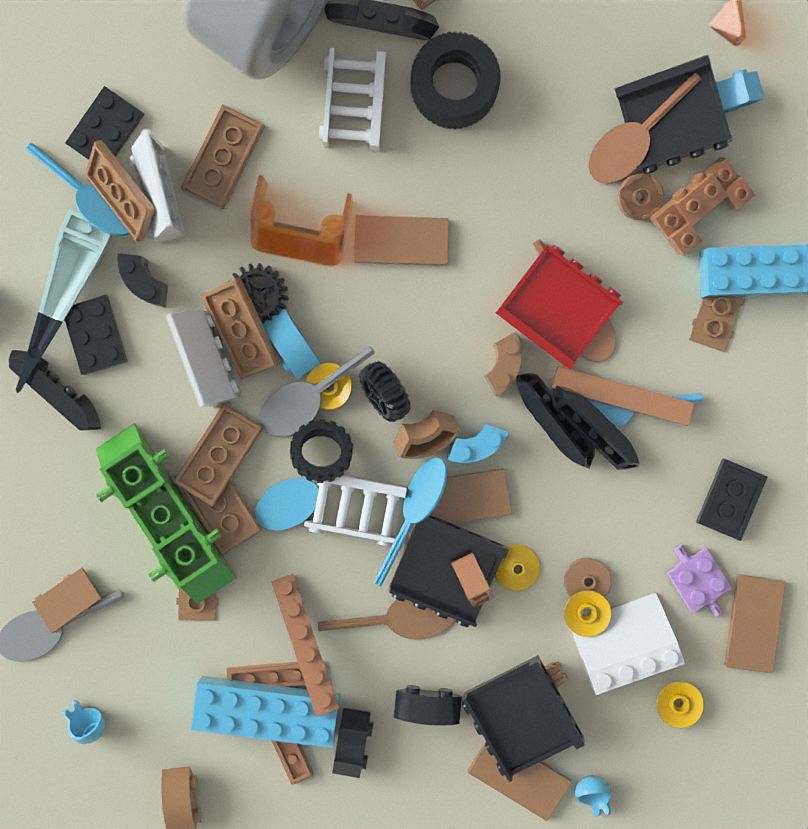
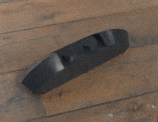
M328 0L324 9L327 20L333 23L420 40H431L439 29L435 16L429 13L375 0Z
M12 350L9 356V368L20 377L27 351ZM41 357L26 384L79 431L101 429L98 413L88 397L83 394L77 398L78 393L73 388L59 382L60 377L52 370L47 371L49 363Z
M533 373L517 375L518 391L534 419L567 458L580 466L590 469L595 456V447L553 407L551 399L553 393L539 375Z
M556 386L551 398L553 407L617 470L639 467L638 456L630 441L598 408L578 392L567 387Z

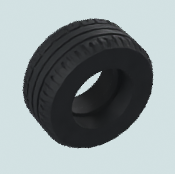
M454 31L453 33H442V35H437L436 38L433 37L426 42L422 49L420 48L413 61L410 78L412 98L419 112L433 124L443 128L447 127L448 129L466 128L469 125L476 124L479 120L481 121L493 107L500 87L501 74L499 62H497L498 60L492 49L483 40H479L478 37H474L472 34L468 35V33H457ZM448 63L463 64L474 72L477 78V87L474 93L465 99L451 100L445 98L434 88L433 76L435 71Z

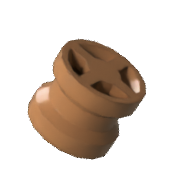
M559 661L545 666L556 687L563 685L568 680L567 675L561 671Z

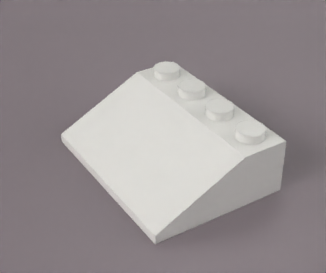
M148 129L143 130L131 148L133 156H130V161L133 169L137 170L139 178L136 179L137 186L155 207V212L148 228L149 236L158 243L186 237L164 147Z
M202 309L166 315L199 406L213 408L239 398L237 395L240 392L236 379L232 380L229 371L232 370L229 359L223 357L221 349L224 346L220 336L215 335L213 330L215 324L210 314Z
M656 593L611 608V619L607 628L596 636L583 637L571 631L590 686L596 695L685 664L676 637Z

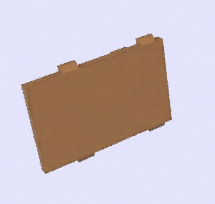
M743 296L703 298L697 318L693 320L692 325L694 327L689 340L725 352L728 340L732 338L734 333L732 328L740 305L743 306L745 301Z
M80 568L72 575L68 574L63 578L62 582L45 594L37 596L32 603L50 632L58 633L62 630V626L82 612L86 613L89 611L90 607L101 600L102 597L85 570Z
M179 588V598H176V605H179L178 620H216V605H218L216 592L197 604Z

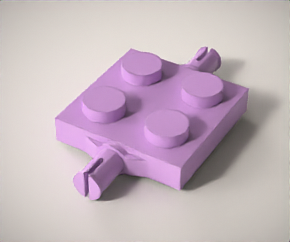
M682 544L675 547L674 551L677 553L680 561L676 567L666 573L689 611L695 613L702 607L709 606L715 617L722 614L723 610L716 600L730 590L731 587L708 549L704 548L696 554L688 555Z

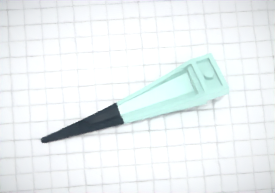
M71 209L68 210L59 230L38 315L16 387L17 393L21 392L101 261L112 237L111 234L92 226L80 213Z

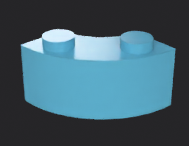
M746 69L733 73V77L716 82L725 114L765 98L757 71L747 72Z
M285 309L281 310L279 315L272 316L271 321L266 320L263 326L267 335L283 358L281 364L287 373L293 372L298 379L321 364Z
M484 424L480 432L473 437L465 439L455 438L447 459L458 463H472L485 459L500 448L509 432Z

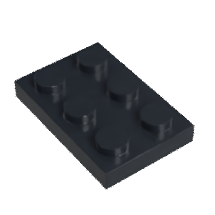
M104 86L65 144L89 160L94 142L102 140L116 157L145 114Z
M103 295L74 304L64 320L81 375L128 362L108 296Z
M722 459L696 523L741 541L768 477L729 460Z

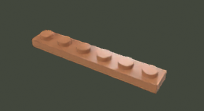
M291 574L271 581L316 717L338 710L339 706L294 575Z

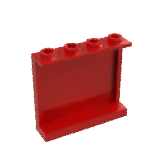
M555 244L552 247L547 245L496 311V314L571 370L577 358L623 302L619 299L621 295L613 288L609 287L607 290L601 286L602 280L591 273L588 276L582 271L583 266L573 258L571 261H568L563 257L565 252Z

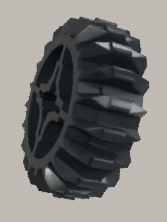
M258 263L257 270L254 269L252 264H248V272L241 267L240 272L242 275L239 276L233 273L232 276L235 279L240 277L243 284L246 282L247 293L252 303L257 304L263 311L258 316L262 324H264L265 318L271 321L272 314L279 315V311H277L279 307L286 309L287 306L282 304L281 300H289L288 296L282 295L283 292L288 291V287H280L285 282V279L279 278L276 280L279 276L277 270L270 275L271 266L268 265L263 271L261 263ZM264 277L269 279L271 283L257 286L252 278ZM253 288L259 292L262 290L260 294L261 302L255 298L252 300V297L255 295ZM275 289L274 303L268 308L266 298Z
M375 361L360 371L359 378L365 396L383 419L395 422L401 420L409 413L411 407L408 394L405 391V387L402 386L401 380L397 378L390 367H387L385 363Z

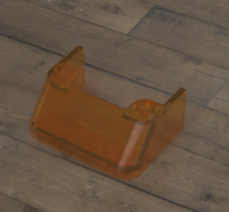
M258 175L251 209L250 242L252 247L261 253L329 267L339 264L343 255L354 202L352 194L347 193L343 216L333 214L326 216L322 221L320 231L274 222L275 208L269 201L265 200L268 183L263 175Z

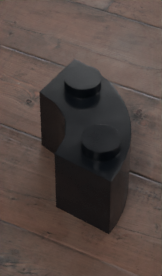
M117 253L119 273L127 288L141 300L166 308L168 285L152 277L148 269V260L139 255Z
M407 685L405 689L396 690L394 718L424 725H457L460 722L462 696L454 694L453 690L447 688H440L439 691L421 690L416 685Z
M343 708L332 774L360 778L361 769L366 770L368 755H364L367 736H372L374 722H369L371 712Z

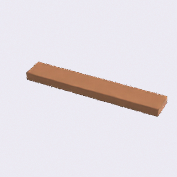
M557 366L551 387L553 390H555L556 386L567 387L578 392L586 399L684 426L689 425L694 407L692 402Z

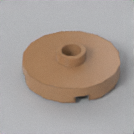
M634 174L627 177L621 183L617 202L620 210L626 217L632 220H647L661 208L664 192L661 183L656 177L648 174ZM638 193L641 194L640 201H638L636 198Z
M580 558L574 561L567 569L564 576V586L571 597L584 590L595 591L605 597L611 587V576L608 569L600 561L593 558ZM586 578L592 579L590 585L584 584Z

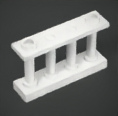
M330 48L329 56H325L324 70H328L324 126L320 125L319 140H323V145L329 148L330 138L361 140L370 144V151H379L386 52L377 51L376 59H372V61L336 59L335 49ZM335 69L371 71V74H375L374 83L370 82V85L334 82ZM333 92L369 94V97H373V106L361 108L332 105ZM331 115L365 117L367 120H371V129H366V131L330 129Z
M343 475L340 478L336 477L332 482L327 480L324 483L317 484L319 485L314 518L313 520L307 519L304 524L305 527H309V531L323 533V530L374 539L378 540L377 544L383 546H391V543H394L397 536H392L391 531L397 500L400 501V497L405 498L407 487ZM332 484L341 485L340 489L342 490L336 525L322 522L328 489ZM355 488L364 490L363 494H365L359 529L345 527L351 492H354ZM377 493L387 494L386 498L388 499L382 533L368 531L374 496H377Z

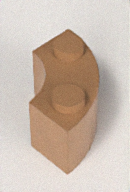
M516 332L493 344L496 352L495 364L492 370L485 375V378L495 396H499L511 386L520 370L522 348Z
M432 410L429 416L414 424L403 423L393 443L400 458H425L440 452L450 445L461 430L453 415Z
M190 767L162 769L161 795L166 829H197V823L201 822V810L197 808L195 799L198 780L197 776L193 775Z

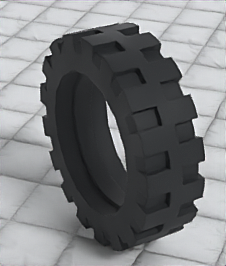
M319 419L317 422L312 420L307 425L303 424L300 426L299 431L294 433L293 440L290 443V459L292 460L293 468L297 469V473L301 477L304 475L306 480L311 482L315 480L317 483H324L327 480L332 482L336 477L340 478L343 476L344 471L350 467L353 443H351L349 433L346 434L345 428L337 426L336 422H326L325 419ZM316 436H326L339 444L341 455L333 464L316 466L304 459L302 455L303 445L309 439Z

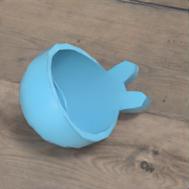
M73 700L74 711L63 710V714L70 720L68 732L73 740L78 743H93L103 734L105 728L104 718L95 708L82 709L80 703L77 700Z
M593 775L583 778L577 784L575 790L576 800L593 806V815L595 817L601 815V809H603L605 814L610 815L611 807L608 802L611 800V791L606 780Z

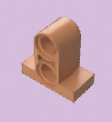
M473 553L452 562V566L473 608L494 599Z

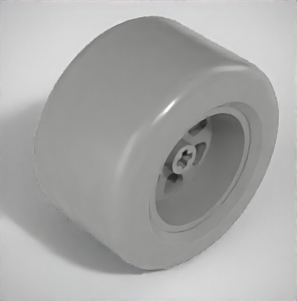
M185 0L184 23L188 33L195 40L246 76L255 80H262L278 72L295 55L313 30L328 0Z

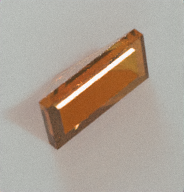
M728 0L709 24L713 30L734 46L739 45L746 38L741 0Z

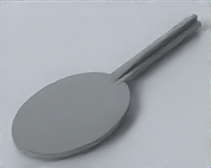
M368 346L317 385L309 382H294L278 389L270 396L262 409L261 425L268 434L278 437L289 436L298 432L300 426L303 424L307 425L309 421L316 417L321 406L320 393L375 354L374 349Z
M119 590L103 597L93 604L89 611L86 613L82 612L68 623L124 599V592ZM37 610L21 614L8 622L1 630L0 653L5 658L13 661L36 659L56 646L62 636L63 626L61 627L62 630L58 633H51Z

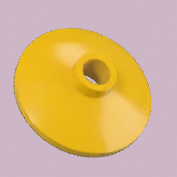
M335 363L320 364L311 370L306 382L317 385L341 366ZM348 373L334 383L333 390L327 388L320 393V408L335 409L342 406L348 400L352 390V382Z
M508 546V554L505 559L502 558L495 576L498 582L506 589L512 591L526 590L539 577L540 563L538 557L526 546ZM516 565L522 566L520 573L514 572Z
M584 590L574 594L567 601L564 609V618L567 626L575 634L583 637H592L600 634L607 628L611 619V608L608 601L601 594L591 590ZM584 608L590 609L588 615L582 614Z
M675 681L666 685L660 691L656 703L661 719L669 726L675 728H686L696 723L701 717L704 707L703 698L699 690L692 684L684 681ZM676 699H681L679 706L674 705Z

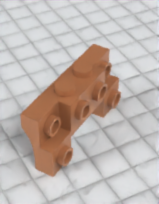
M718 158L706 170L693 176L690 180L691 183L685 188L677 190L673 194V198L650 217L655 227L667 238L677 254L685 256L702 242L692 226L720 202L725 200L730 209L739 210L755 196L745 178L738 176L727 158Z

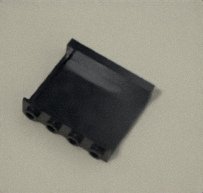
M709 55L614 88L625 123L636 122L643 124L694 73L698 74L701 78L648 131L650 145L645 158L637 166L639 172L644 171V174H649L657 171L658 166L667 164L668 167L681 163L682 158L688 156L691 159L703 156L705 150L714 148V151H718L728 147V143L732 142V136Z
M429 515L422 522L415 524L389 585V593L396 600L404 602L406 599L413 602V605L421 610L431 609L435 611V615L447 619L451 617L456 619V623L468 628L469 625L476 627V619L483 604L475 608L472 607L452 566V562L473 553L490 588L502 558H506L509 550L501 543Z
M539 655L466 691L464 694L462 705L468 715H472L477 733L483 735L486 740L485 746L491 756H495L500 774L506 776L509 782L513 780L514 774L573 745L576 750L585 746L583 733Z

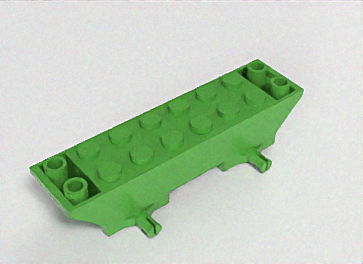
M135 423L96 448L101 465L99 470L105 477L108 486L97 493L96 496L97 498L100 497L99 501L103 502L111 495H114L121 501L125 509H129L154 547L152 550L159 560L160 567L149 573V577L159 573L151 579L153 582L166 574L173 580L178 589L181 588L199 604L237 578L214 543L222 537V534L219 533L212 537L220 532L217 528L208 534L161 463L170 457L169 454H166L167 451L165 449L155 454Z

